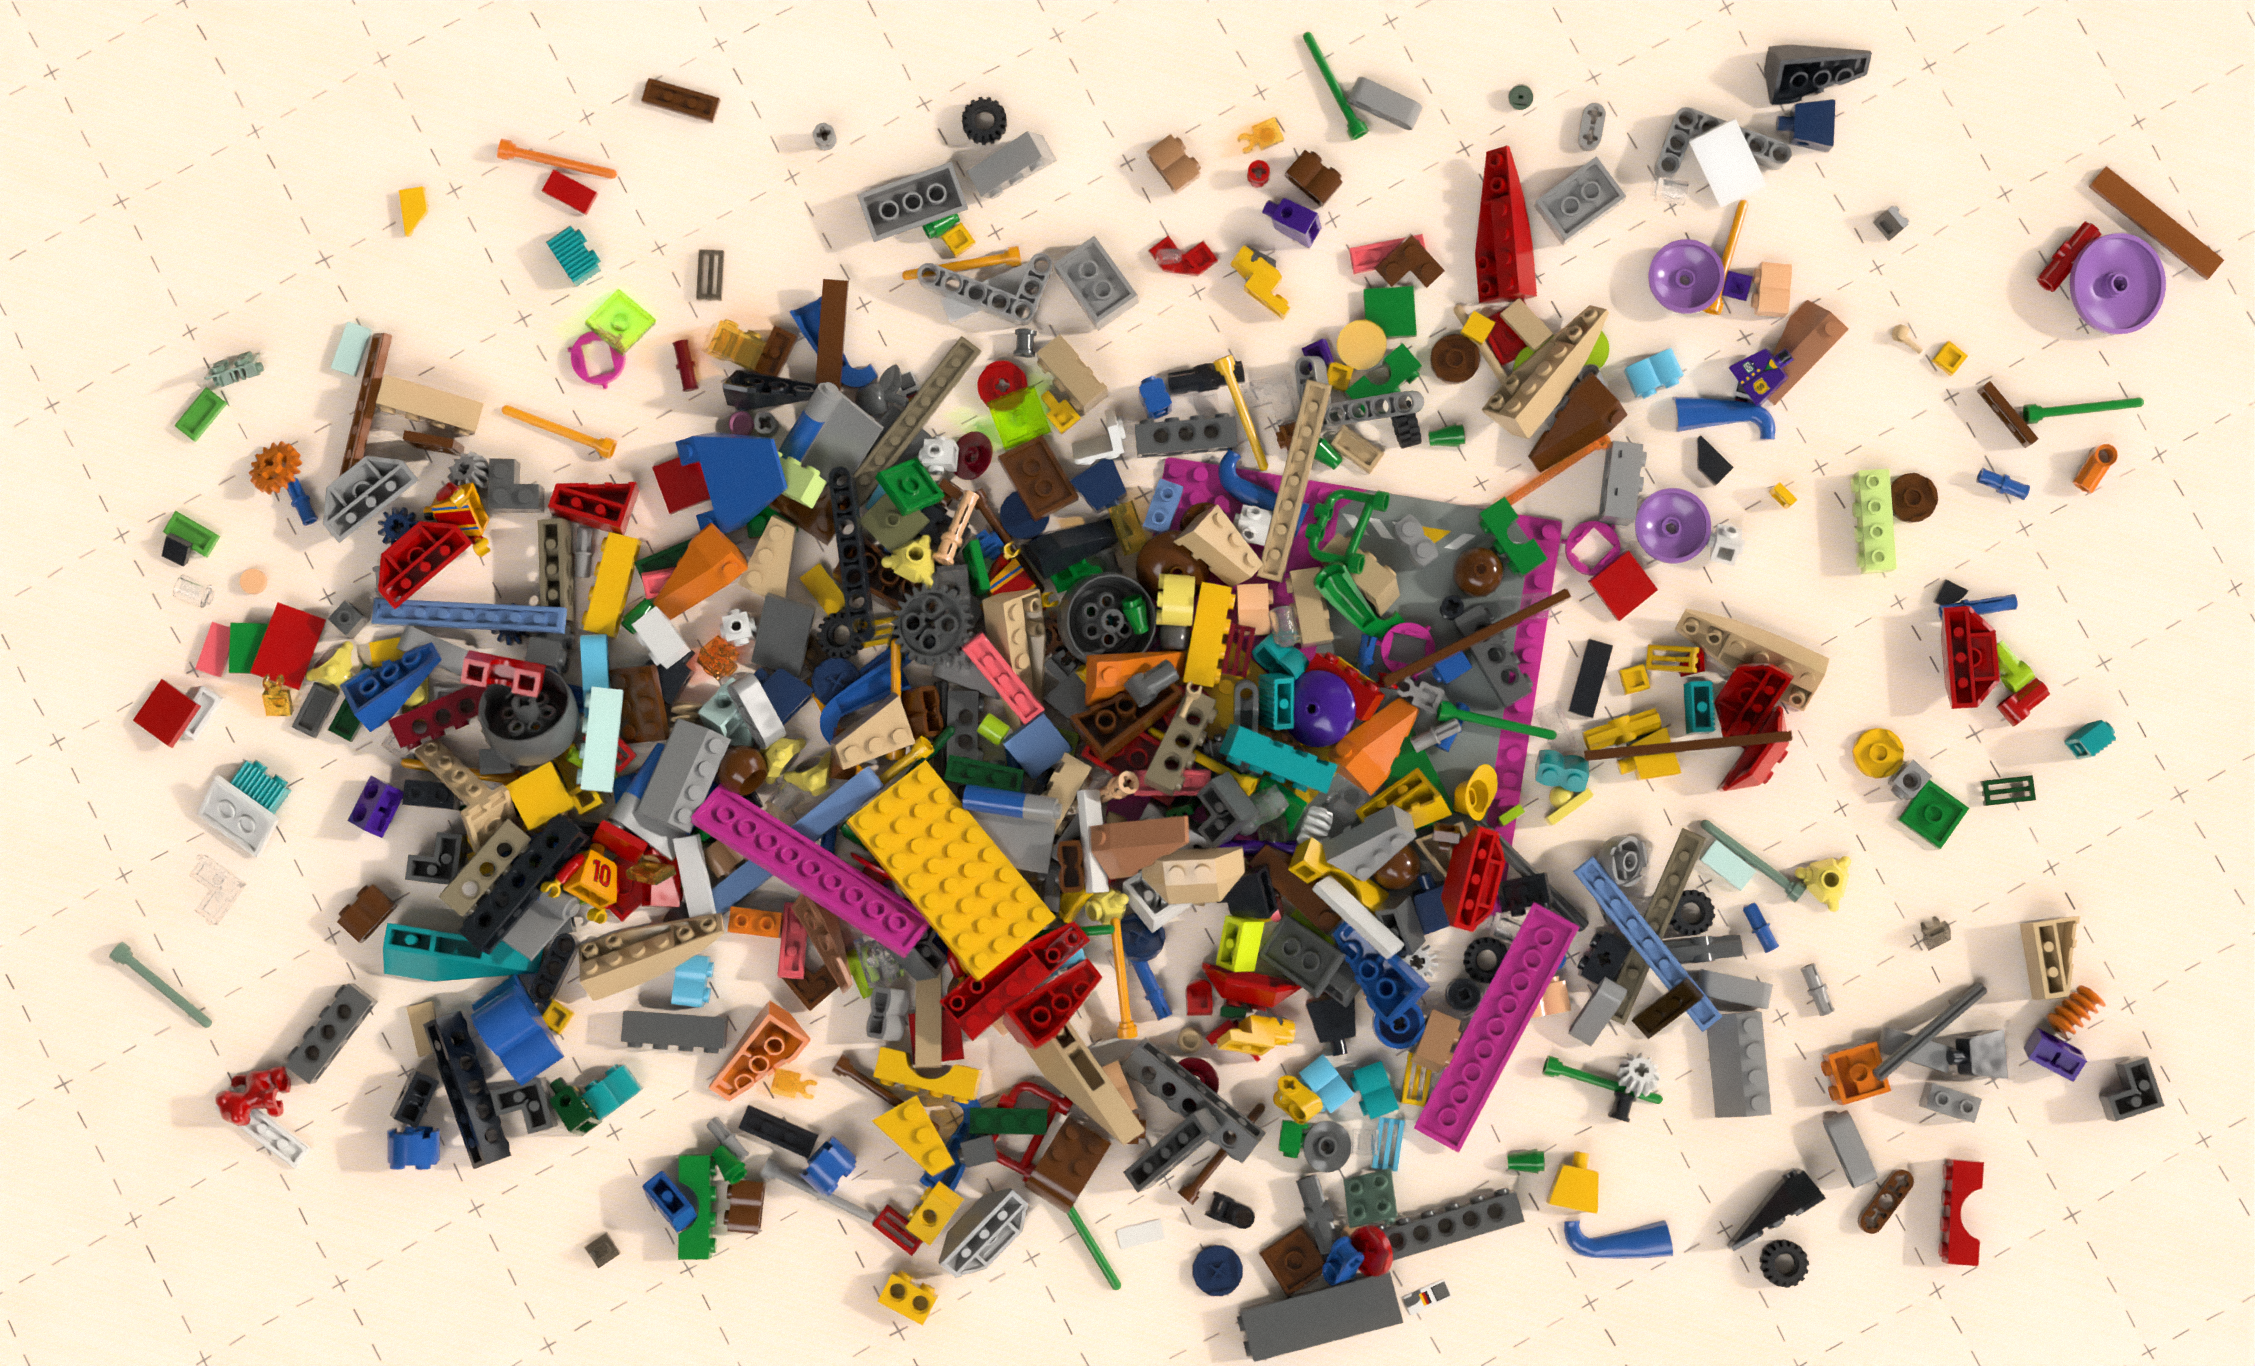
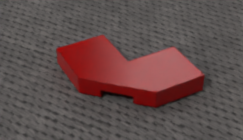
M1169 235L1148 250L1163 272L1200 276L1218 262V259L1204 240L1184 255Z

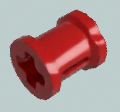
M1255 160L1249 165L1247 180L1251 186L1261 188L1268 183L1270 175L1269 165L1262 160ZM1256 170H1261V178H1256Z

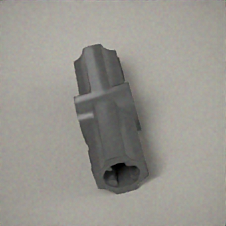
M1736 934L1713 937L1712 935L1691 937L1690 940L1663 942L1679 963L1691 961L1692 963L1711 962L1720 958L1743 956L1742 940L1740 935Z
M1313 1174L1296 1180V1184L1304 1204L1303 1210L1308 1225L1313 1230L1321 1255L1330 1253L1332 1245L1339 1238L1333 1223L1335 1220L1328 1200L1324 1197L1317 1174Z

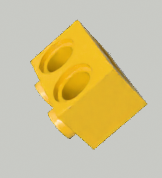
M899 1270L898 1273L893 1271L877 1302L923 1326L939 1296L934 1293L936 1289L922 1282L921 1286L912 1281L913 1277L904 1271ZM899 1283L903 1285L905 1294L901 1297L894 1296L891 1292L893 1284ZM921 1295L927 1299L928 1305L926 1308L919 1309L914 1305V1298Z

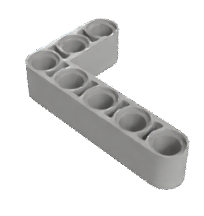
M1690 107L1679 109L1671 121L1655 163L1654 173L1656 177L1663 181L1672 179L1681 166L1689 140L1704 133L1702 126L1708 125L1714 128L1726 121ZM1679 117L1688 118L1690 125H1682L1679 122ZM1739 126L1748 146L1749 143H1756L1760 147V152H1753L1751 150L1758 165L1771 170H1780L1788 163L1792 156L1789 145ZM1670 140H1678L1682 147L1679 149L1672 147ZM1773 152H1780L1784 160L1777 161L1773 157ZM1661 163H1670L1673 171L1663 170Z
M1045 253L1033 255L1016 296L933 263L921 265L917 276L920 285L927 290L1017 325L1025 326L1034 319L1052 273V260ZM1038 261H1044L1048 264V268L1040 272L1034 268V265ZM926 271H933L936 277L933 281L927 282L923 280V274ZM950 280L958 281V289L954 291L948 290L946 288L947 282ZM1029 284H1035L1038 286L1039 291L1034 295H1029L1025 292V288ZM973 289H979L983 292V295L980 299L973 300L969 297V293ZM1003 298L1006 301L1005 307L1002 309L993 307L992 303L995 299ZM1026 307L1029 309L1030 314L1026 318H1019L1016 315L1018 308Z
M1305 356L1296 361L1295 376L1299 403L1301 405L1307 379L1328 384L1326 365L1321 357ZM1309 362L1312 364L1311 373L1308 370ZM1415 390L1331 403L1330 397L1322 428L1417 413L1423 409L1424 397ZM1408 396L1412 401L1410 408H1408L1406 404V399ZM1385 400L1388 403L1387 412L1383 408V403ZM1362 404L1365 407L1364 416L1361 414L1360 407ZM1339 408L1343 413L1342 419L1338 417Z

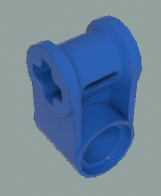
M1348 1236L1338 1239L1332 1245L1329 1256L1323 1265L1322 1274L1329 1285H1335L1355 1278L1359 1266L1364 1260L1363 1254L1356 1251L1351 1244L1352 1240Z

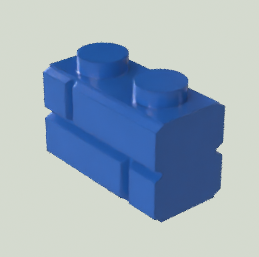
M1155 376L1143 379L1139 387V399L1144 407L1147 418L1156 420L1170 414L1172 411V401L1168 392H1166L1163 379L1155 378Z
M663 1170L642 1186L646 1197L677 1233L697 1218L691 1203Z

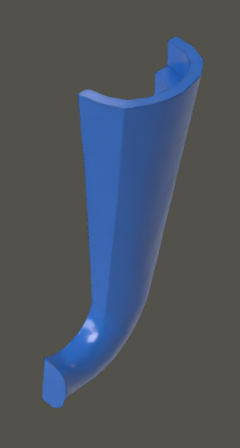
M822 297L801 308L789 311L816 354L818 352ZM844 354L843 384L851 387H861L879 377L872 364H869L864 369H855L850 366Z
M1673 397L1677 409V432L1733 423L1753 422L1760 430V439L1776 440L1774 419L1769 411L1762 406L1728 399Z
M1228 449L1221 459L1218 468L1219 480L1224 489L1244 505L1274 511L1278 493L1240 478L1236 473V464L1241 459V456ZM1303 502L1294 535L1295 537L1298 534L1303 519L1309 508L1310 504Z
M891 659L849 685L825 706L820 716V730L829 745H831L830 741L833 738L834 727L838 728V721L843 715L882 700L891 694ZM901 667L902 692L910 689L911 686Z
M952 1096L951 1102L957 1103L962 1108L964 1114L963 1120L945 1145L955 1165L934 1177L925 1172L919 1182L926 1187L934 1188L940 1181L952 1191H955L966 1168L965 1163L961 1164L957 1149L961 1148V1142L978 1138L979 1135L969 1134L970 1107H981L977 1098L976 1100H969L968 1104L953 1101L954 1096Z
M1581 1220L1564 1221V1234L1567 1243L1576 1253L1585 1257L1645 1259L1671 1257L1674 1254L1669 1228L1665 1220L1594 1238L1583 1235L1579 1224Z

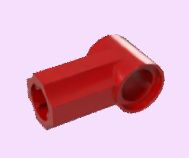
M2036 677L2016 694L2013 693L2004 699L1996 708L2014 727L2031 714L2030 711L2046 699L2050 692L2047 686Z

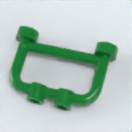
M1339 489L1329 494L1324 504L1317 503L1314 508V517L1318 518L1316 524L1309 523L1305 532V537L1309 539V554L1314 559L1331 564L1342 562L1348 567L1350 573L1360 575L1364 569L1365 555L1356 553L1373 509L1382 512L1387 510L1390 501L1389 492L1378 490L1374 495L1349 489ZM1348 499L1365 503L1344 556L1319 550V541H1322L1324 538L1325 527L1328 520L1332 518L1333 507L1336 501Z

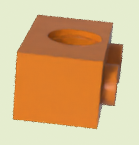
M731 906L727 932L781 938L784 913Z

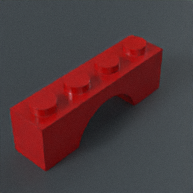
M1947 1158V1164L1943 1165L1942 1176L1946 1180L1945 1190H1942L1941 1193L1944 1216L1940 1218V1231H1943V1242L1939 1243L1938 1254L1939 1257H1942L1941 1262L1946 1264L1979 1266L1980 1240L1970 1235L1963 1226L1961 1209L1965 1199L1971 1193L1983 1188L1984 1162Z

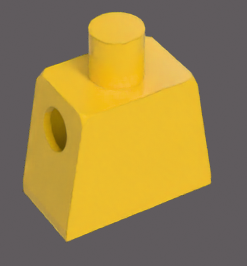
M1665 727L1629 746L1668 743L1671 740ZM1675 753L1626 757L1616 761L1620 775L1634 771L1637 781L1675 776L1682 773Z
M1574 1151L1572 1165L1560 1163L1546 1203L1595 1214L1598 1213L1599 1173L1596 1170L1587 1169L1589 1153Z

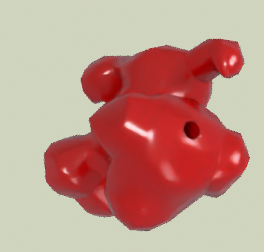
M276 1066L264 1071H251L248 1075H236L231 1080V1086L234 1088L245 1085L244 1092L224 1090L218 1092L215 1096V1103L219 1106L222 1119L237 1126H245L250 1124L252 1109H267L269 1116H281L284 1112V1105L282 1100H276V1095L278 1092L282 1094L290 1093L291 1080L285 1066Z

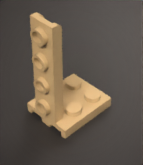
M431 739L414 750L417 758L468 806L460 814L475 854L507 818L520 827L509 790L503 784L491 791L438 739Z

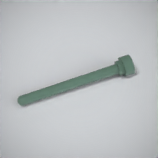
M1704 819L1701 821L1700 826L1702 829L1784 888V892L1787 894L1786 897L1796 903L1805 892L1807 886L1794 880L1790 881L1709 820Z
M124 942L119 943L110 953L109 958L114 962L128 965L204 1028H209L212 1025V1020L134 958L132 956L133 953L130 951L131 948Z

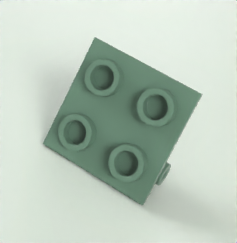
M251 351L239 354L237 356L238 359L228 362L227 359L213 363L214 367L209 369L204 379L213 378L216 387H225L233 384L234 381L236 383L239 382L236 370L239 371L242 380H246V375L248 379L259 376L261 372L265 371L262 362L257 363L256 361L261 354L260 352L252 354Z
M1392 1168L1343 1180L1349 1228L1384 1221L1386 1225L1395 1223L1398 1213Z

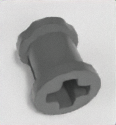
M1025 328L1015 329L1017 341L1016 350H1013V355L1025 358L1035 357L1033 346L1037 331Z

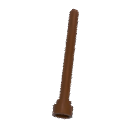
M983 488L974 492L979 495L974 508L976 511L980 510L1005 547L1012 539L988 506L989 501L986 499L988 496ZM1014 543L1010 546L1011 552L1015 553L1018 550ZM1020 553L1013 557V559L1016 558L1037 588L1040 589V592L1043 593L1045 587L1023 555Z
M842 1054L832 1069V1072L839 1077L841 1075L844 1077L849 1076L893 1107L904 1102L853 1067L854 1064L850 1062L851 1059ZM931 1120L936 1131L938 1132L940 1130L939 1124Z
M1258 1103L1248 1114L1247 1118L1255 1123L1265 1111V1105ZM1233 1132L1231 1136L1237 1138L1236 1134ZM1220 1148L1193 1182H1188L1186 1186L1183 1184L1177 1193L1191 1205H1194L1199 1199V1189L1228 1156L1227 1152Z

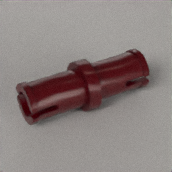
M688 339L672 343L677 360L675 367L680 373L683 392L699 389L694 371L696 364L691 358Z

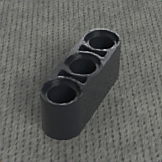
M563 933L556 936L530 988V995L536 1002H550L557 996L579 951L580 941L575 935ZM565 938H569L572 942V948L568 952H564L561 948V942ZM553 961L559 962L561 970L557 975H553L550 972L549 967ZM542 984H546L549 988V995L546 998H542L538 994V989Z

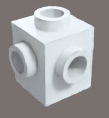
M942 436L924 439V447H921L919 451V460L926 470L932 474H944V471L957 472L959 447L954 440H947V438Z
M1243 504L1241 514H1235L1233 525L1247 543L1264 546L1273 511Z
M1717 524L1715 532H1711L1707 547H1710V561L1735 567L1739 554H1743L1746 543L1742 539V529L1732 525Z
M742 609L728 611V616L722 617L723 623L719 624L722 639L726 638L729 644H734L735 647L749 644V640L755 639L754 632L757 631L755 617H751L747 611L743 612ZM740 622V630L734 631L732 628L733 624Z

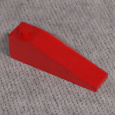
M1086 958L1004 1010L1002 1023L1018 1043L1036 1050L1059 1034L1100 983L1103 976L1090 960Z

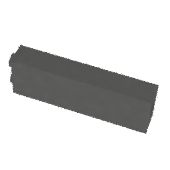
M1389 1270L1378 1277L1363 1276L1335 1285H1328L1241 1308V1315L1237 1316L1240 1332L1246 1331L1248 1341L1243 1342L1246 1356H1252L1253 1362L1404 1323Z

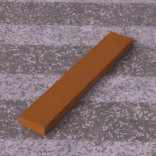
M2107 166L2102 169L2089 185L2090 189L2206 281L2210 279L2223 263L2224 259Z
M373 334L339 477L363 459L391 344L392 335Z

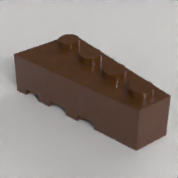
M863 535L872 600L892 611H901L902 608L899 606L898 601L907 602L904 594L907 593L913 596V588L916 587L922 591V587L918 583H913L894 573V569L883 567L881 560L886 556ZM857 549L849 550L847 559L854 558L857 555ZM838 562L833 571V578L842 584L840 563ZM853 574L850 578V583H857L861 578V574ZM934 601L930 604V612L934 607ZM919 618L912 620V622L920 625Z
M1172 683L1158 692L1157 696L1150 703L1142 707L1136 704L1129 692L1124 694L1122 692L1114 696L1113 699L1093 705L1090 709L1079 714L1075 713L1069 716L1070 725L1098 759L1104 763L1179 705L1182 701V691L1175 683Z

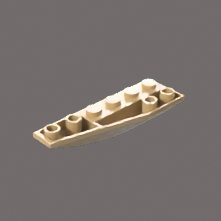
M1589 305L1513 371L1481 410L1512 435L1529 439L1574 383L1601 333L1609 314L1608 310Z
M1040 589L999 593L983 599L987 639L1043 705L1045 671L1043 664L1045 663L1046 633ZM1001 697L1009 724L1014 732L1024 723Z
M1686 608L1675 627L1677 632L1699 648L1701 647L1704 652L1732 672L1738 664H1773L1793 675V680L1779 701L1803 712L1826 675L1830 658L1784 637L1737 620Z
M721 913L625 929L579 946L580 983L590 998L596 1001L656 978L686 962L724 934L723 916Z
M1069 1021L1054 1039L1038 1049L1033 1050L1024 1046L1044 1077L1122 1145H1126L1145 1131Z

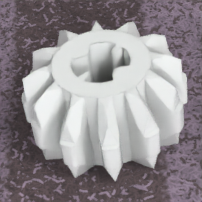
M1310 807L1300 827L1297 837L1298 843L1301 844L1313 837L1323 845L1322 839L1328 836L1333 822V814L1322 807Z
M1427 945L1423 950H1421V946L1413 955L1400 957L1408 965H1410V960L1413 961L1412 956L1416 955L1417 958H1422L1423 964H1419L1421 968L1411 967L1425 981L1424 973L1430 977L1434 976L1429 967L1438 968L1437 963H1430V959L1436 958L1437 953L1427 954L1432 948L1431 945Z
M1642 1052L1637 1057L1631 1053L1626 1059L1621 1060L1619 1064L1620 1069L1617 1070L1616 1077L1620 1078L1619 1086L1627 1087L1625 1090L1626 1094L1634 1091L1635 1097H1639L1641 1093L1647 1096L1651 1093V1090H1656L1659 1085L1657 1081L1660 1080L1661 1073L1657 1072L1659 1064H1651L1652 1056L1644 1059Z

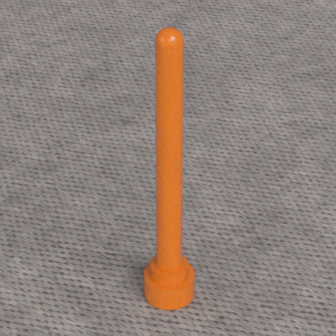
M501 139L498 145L497 158L509 160V158L514 159V157L609 179H614L617 176V172L614 169L519 148L511 140Z

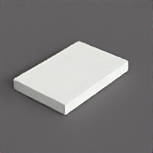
M1735 117L1689 140L1721 208L1767 186Z
M220 775L213 778L196 814L256 858L263 854L280 819Z

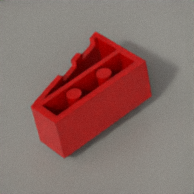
M604 482V484L556 483L548 508L552 516L605 532L624 535L640 490L637 482L613 484L612 482Z

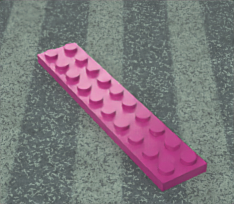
M721 783L691 816L692 824L904 959L930 927V924L913 904L739 794L730 792Z
M1535 902L1533 903L1457 1045L1448 1068L1446 1067L1414 1129L1457 1153L1460 1152L1580 926Z

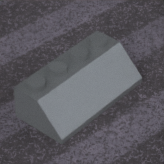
M952 161L857 194L874 243L969 210Z
M677 718L635 812L680 833H690L694 825L691 823V816L703 804L731 739L708 728Z
M1762 1012L1721 1014L1723 1017L1707 1028L1715 1118L1772 1115Z

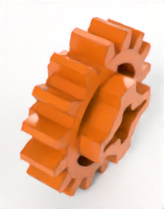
M280 441L276 445L273 442L270 449L263 447V453L255 455L257 461L251 462L250 465L254 469L249 471V475L252 476L250 482L262 493L265 491L268 495H271L274 491L278 494L281 487L288 489V483L296 481L294 475L301 472L297 468L302 465V461L299 460L301 455L289 443L285 444L283 441Z

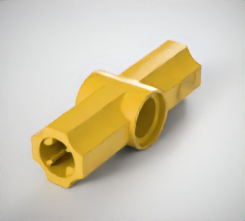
M1653 708L1632 716L1626 715L1608 721V724L1586 730L1582 734L1586 748L1588 750H1596L1635 740L1638 736L1658 731L1662 728L1658 712Z

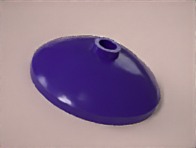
M1310 671L1300 675L1294 681V728L1287 729L1288 732L1298 742L1310 747H1327L1339 742L1349 732L1355 719L1356 703L1350 687L1342 678L1326 671ZM1312 704L1316 706V711L1313 714L1310 712Z

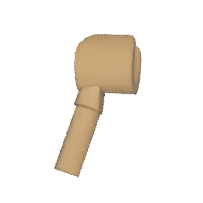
M1902 324L1895 326L1892 338L1895 341L1904 342L1920 354L1923 349L1907 337L1910 329Z
M1192 681L1186 687V699L1178 715L1181 718L1185 717L1193 700H1197L1201 694V685L1197 692L1190 691Z

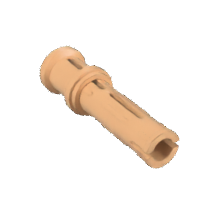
M969 490L964 491L949 529L941 535L942 542L937 553H934L932 556L935 561L946 566H953L955 553L963 543L961 536L979 499V495Z
M1126 771L1119 776L1111 778L1106 786L1098 789L1100 790L1101 804L1112 799L1120 800L1127 795L1135 793L1139 787L1137 776L1132 772Z

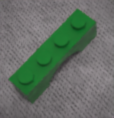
M712 1154L679 1155V1182L690 1187L696 1194L699 1212L694 1224L689 1229L678 1234V1260H709L712 1258V1253L717 1251V1239L712 1238L713 1227L717 1226V1212H713V1201H717V1186H713V1176L717 1175V1163L713 1160Z

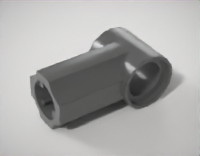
M1166 659L1146 673L1134 675L1124 684V687L1136 704L1142 707L1150 703L1157 696L1158 692L1177 681L1179 675L1171 662Z
M1050 865L1049 874L1038 872L1037 876L1038 896L1054 915H1058L1060 909L1059 872L1061 865Z

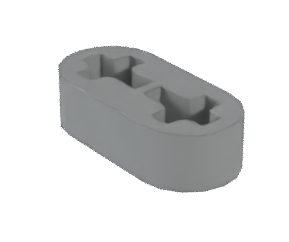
M1599 103L1588 104L1582 114L1578 145L1584 151L1595 150L1602 139L1606 110ZM1595 109L1600 117H1597L1594 124H1590L1591 115H1588V113ZM1589 130H1593L1592 138L1596 139L1591 145L1587 144L1586 139H1583V137L1588 135Z

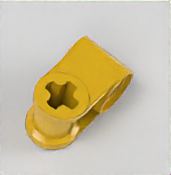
M1285 1075L1279 1078L1277 1083L1278 1091L1273 1095V1102L1295 1122L1305 1124L1322 1110L1323 1104L1318 1095L1311 1092L1295 1077Z

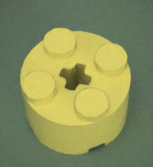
M1159 573L1158 589H1163V591H1158L1157 607H1162V610L1157 609L1156 625L1192 626L1195 577Z

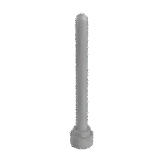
M768 1157L761 1171V1177L768 1180L770 1178L774 1180L776 1178L869 1223L875 1221L874 1213L833 1193L829 1197L826 1194L821 1195L804 1179L781 1169V1166L777 1164L778 1161Z

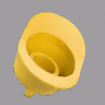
M1482 764L1478 766L1469 780L1457 785L1453 805L1454 811L1470 815L1472 819L1477 821L1484 818L1487 809L1495 797L1498 786L1496 772L1490 765Z

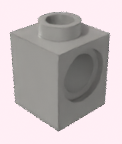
M1912 759L1908 760L1899 769L1888 784L1892 787L1891 792L1901 800L1903 798L1909 800L1914 798L1932 778V775ZM1905 775H1909L1913 779V786L1910 789L1903 784Z

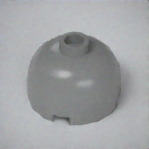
M1617 835L1603 843L1599 850L1598 863L1615 884L1629 887L1635 885L1643 877L1640 873L1642 867H1647L1648 853L1645 844L1637 840L1636 837Z

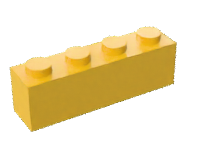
M612 532L608 533L607 538H603L601 544L602 560L597 562L594 576H597L595 586L590 587L588 593V600L591 601L588 611L585 610L582 616L581 624L584 625L583 630L593 634H607V637L617 639L636 567L634 562L638 560L642 544L639 539Z
M1206 582L1201 584L1183 684L1185 685L1192 681V685L1199 687L1201 685L1202 688L1212 690L1214 684L1219 685L1222 670L1217 669L1219 659L1224 660L1226 644H1222L1223 634H1229L1231 620L1226 619L1228 609L1233 610L1236 596L1231 594L1232 587Z

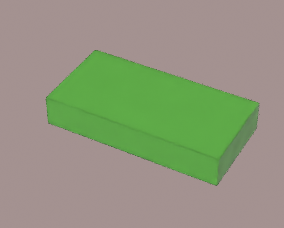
M206 387L174 426L191 440L197 442L228 403Z
M176 510L163 530V533L167 535L171 532L193 543L192 549L207 558L221 537Z

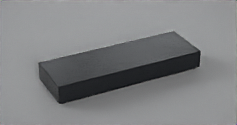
M1592 639L1587 640L1568 712L1593 719L1613 645Z
M752 1105L747 1106L738 1127L740 1130L807 1159L810 1158L819 1137L817 1133Z

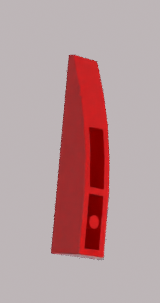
M1507 145L1486 151L1475 248L1479 304L1515 302L1518 298L1526 300L1537 297L1530 224L1518 172L1510 146Z
M1072 921L1020 947L978 982L972 975L968 976L939 1002L972 1041H975L1004 1016V1010L1030 994L1091 940L1077 923Z

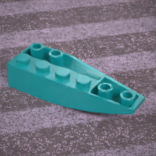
M387 923L383 943L384 974L432 982L509 976L514 974L538 973L541 967L544 948L531 961L501 941L491 954L488 955L476 949L462 934Z

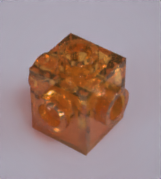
M717 635L700 649L696 662L703 667V670L708 675L720 681L724 676L729 677L737 670V661L740 654L732 644L727 643Z

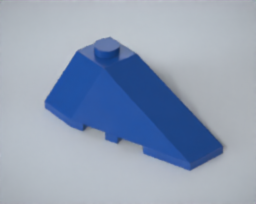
M430 642L404 653L401 659L391 662L390 659L382 662V666L372 671L369 668L364 669L342 683L340 687L354 715L371 733L396 714L442 658L435 645Z
M1345 920L1333 933L1341 952L1347 955L1345 960L1349 962L1355 974L1354 978L1366 996L1365 1000L1368 1006L1386 1025L1392 1023L1411 1008L1431 987L1397 954L1388 959L1383 957Z

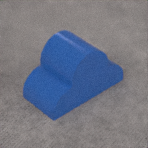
M512 975L471 1003L474 1012L470 1017L477 1032L490 1050L500 1058L510 1075L521 1086L565 1057L518 975Z

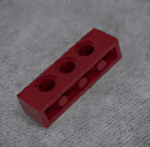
M469 685L388 720L400 748L407 747L409 751L421 746V740L430 736L434 740L446 735L444 730L454 726L455 730L469 725L468 719L475 716L479 718V702L486 688ZM465 698L471 699L475 704L474 710L471 713H464L460 708V703ZM440 709H447L450 712L451 719L449 722L443 724L437 720L436 715ZM417 719H423L427 723V729L422 734H418L413 730V723Z

